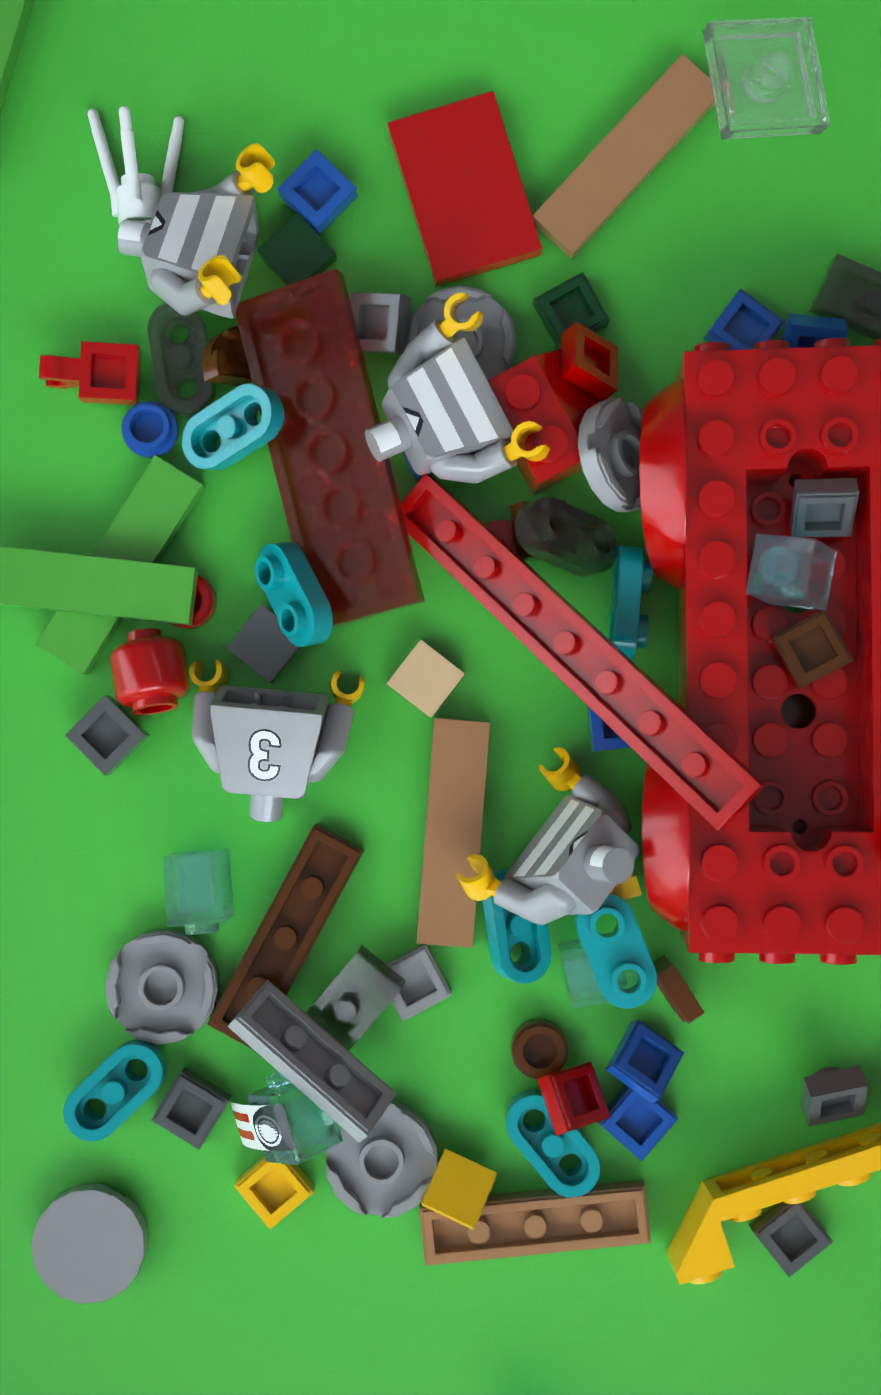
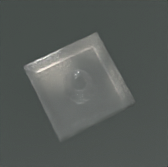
M812 16L711 20L703 29L722 140L821 134L831 125Z

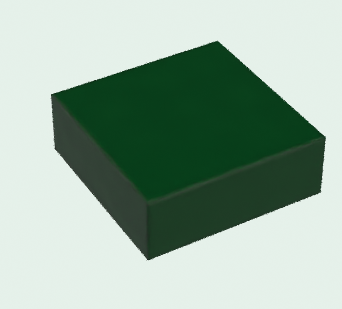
M296 213L257 249L259 257L296 296L337 260L334 250L299 213Z
M583 272L534 298L533 301L534 308L558 350L561 349V334L575 322L596 333L607 327L610 321Z

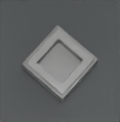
M421 944L378 967L376 970L402 1021L452 995V990L428 944Z

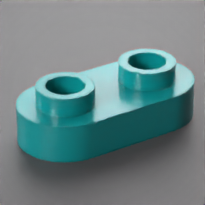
M242 384L189 419L182 434V448L187 460L200 469L224 470L262 447L277 436L283 425L284 408L281 399L276 392L268 387L254 384ZM261 408L262 415L260 422L258 423L257 413L258 410ZM219 435L221 438V444L219 449L217 450L215 443L216 438Z
M291 541L265 545L255 563V578L258 585L264 590L278 618V624L282 633L297 647L324 643L332 631V610L302 549Z
M618 545L613 568L608 639L626 656L633 659L636 648L645 649L647 644L649 619L648 615L640 614L641 592L649 593L653 569L649 559L643 558L642 547Z
M510 868L494 872L496 879L502 881V878ZM493 896L482 900L491 961L497 973L507 980L518 983H531L541 978L551 962L552 952L548 924H534L496 905ZM516 943H519L522 953L520 958L513 962L511 949Z
M610 893L600 908L594 913L575 915V929L598 988L606 1000L619 1008H636L646 1003L652 997L657 985V973L631 907L621 897ZM603 914H612L616 918V927L608 934H602L596 930V921ZM627 969L636 971L638 979L633 987L624 989L618 986V976L622 971Z
M138 1039L122 1044L68 1096L63 1114L65 1124L70 1132L77 1138L85 1141H99L112 1134L155 1093L164 1081L167 1063L161 1049L154 1043ZM140 1059L144 1061L148 1069L147 1075L138 1076L134 1074L130 1068L131 1060ZM98 1098L102 1100L106 1105V1113L102 1115L95 1114L90 1108V1099Z
M530 1089L517 1094L510 1101L505 1116L507 1131L512 1142L553 1191L565 1197H578L588 1193L595 1186L600 1175V1162L591 1142L579 1128L556 1136L541 1090ZM532 1109L539 1110L544 1114L542 1122L535 1126L528 1125L523 1121L526 1112ZM572 1153L580 1158L578 1165L572 1169H565L559 1165L561 1158L566 1154Z

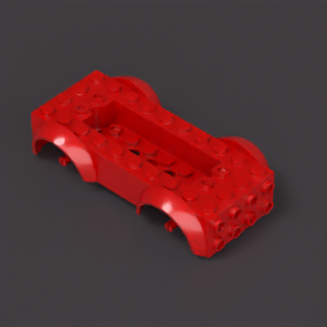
M829 338L819 340L814 343V347L790 348L788 341L767 340L754 344L753 349L730 350V345L724 342L701 343L694 346V351H684L677 379L651 397L645 405L641 426L639 463L643 532L649 562L655 576L679 589L680 706L755 774L765 786L724 830L717 831L647 763L642 803V848L648 900L653 912L680 931L688 952L699 953V961L731 963L735 961V953L759 954L760 962L771 964L795 963L796 954H820V962L826 964H856L857 955H881V339L876 340L873 346H850V340ZM857 478L859 496L851 536L791 537L789 521L795 480ZM790 580H803L813 590V603L805 612H790L781 603V589ZM826 609L854 661L798 689L770 638ZM793 694L807 696L815 707V716L812 722L803 728L789 726L781 715L783 702Z

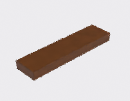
M314 824L207 1025L251 1048L227 1026L267 979L287 996L360 860L364 849L322 826Z

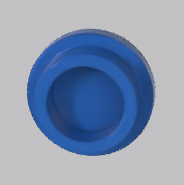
M145 401L136 404L126 413L122 422V436L126 445L137 455L145 458H153L154 455L161 457L175 446L179 436V425L174 414L165 405L154 401Z

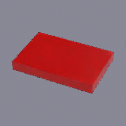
M494 91L387 122L389 137L436 287L541 256L542 246Z

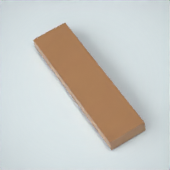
M682 54L532 215L536 228L570 259H573L720 100L723 90Z
M434 718L416 944L473 948L476 900H472L467 896L456 874H461L466 878L478 875L472 869L467 857L472 854L480 855L490 722Z
M643 1180L595 1184L588 1193L578 1197H565L552 1189L489 1195L475 1231L423 1207L420 1202L425 1266L651 1243L646 1188Z

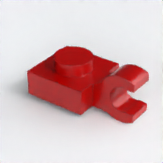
M81 341L80 358L40 355L39 379L46 380L45 385L50 388L67 389L79 386L78 397L83 403L139 404L142 351L138 344Z

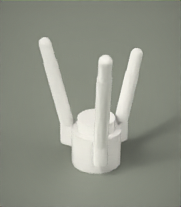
M127 106L120 107V132L125 175L121 177L120 185L98 111L93 108L89 109L87 115L111 196L112 216L118 217L119 226L124 219L151 224L160 197L167 192H173L182 144L184 119L181 116L174 118L161 187L155 185L154 176L138 173L130 109Z

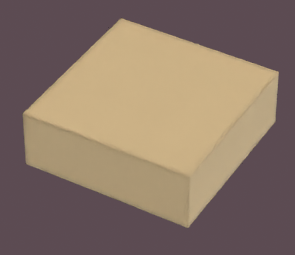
M420 640L387 682V685L432 718L465 673L424 641Z

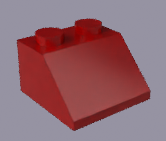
M561 349L534 355L487 380L513 431L519 424L527 421L535 422L543 427L539 432L528 435L524 445L526 451H532L536 447L546 444L550 447L547 457L535 462L524 457L517 459V466L533 496L583 470L578 450L579 425L586 410L601 402V400L560 377Z

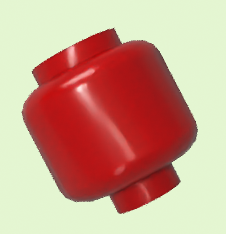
M144 628L129 632L127 634V642L117 646L110 655L115 696L123 705L132 707V711L136 715H152L174 710L179 706L178 700L184 697L190 688L183 646L176 639L162 637L160 629Z

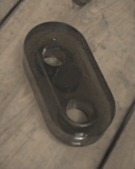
M164 303L154 310L147 326L157 393L161 401L171 412L181 417H193L212 404L216 395V384L205 382L203 376V354L209 342L207 328L198 311L183 316L167 303ZM186 328L189 330V335L184 342H171V335L176 329ZM186 382L197 383L196 393L190 398L180 397L179 391L181 386Z
M543 497L523 505L516 515L515 533L518 542L533 557L582 577L605 572L615 562L617 556L615 535L610 526L598 517L554 497ZM550 520H551L552 523H553L554 531L552 530V528H551V526H550Z

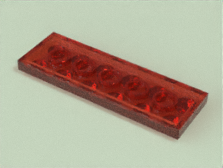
M335 268L239 302L235 314L252 382L254 385L268 387L276 392L284 408V421L281 430L274 439L268 442V447L291 540L302 549L329 601L333 616L332 628L424 603L425 599L390 459L387 458L381 462L377 461L372 455L365 438V430L380 424V419L344 274Z

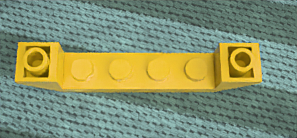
M881 1123L703 1180L667 1250L670 1264L679 1284L687 1282L692 1284L709 1283L719 1278L722 1271L735 1267L721 1225L722 1221L728 1219L733 1222L748 1221L759 1216L762 1208L780 1202L786 1204L803 1203L815 1197L817 1190L835 1184L840 1186L858 1185L867 1181L871 1177L870 1173L881 1170Z

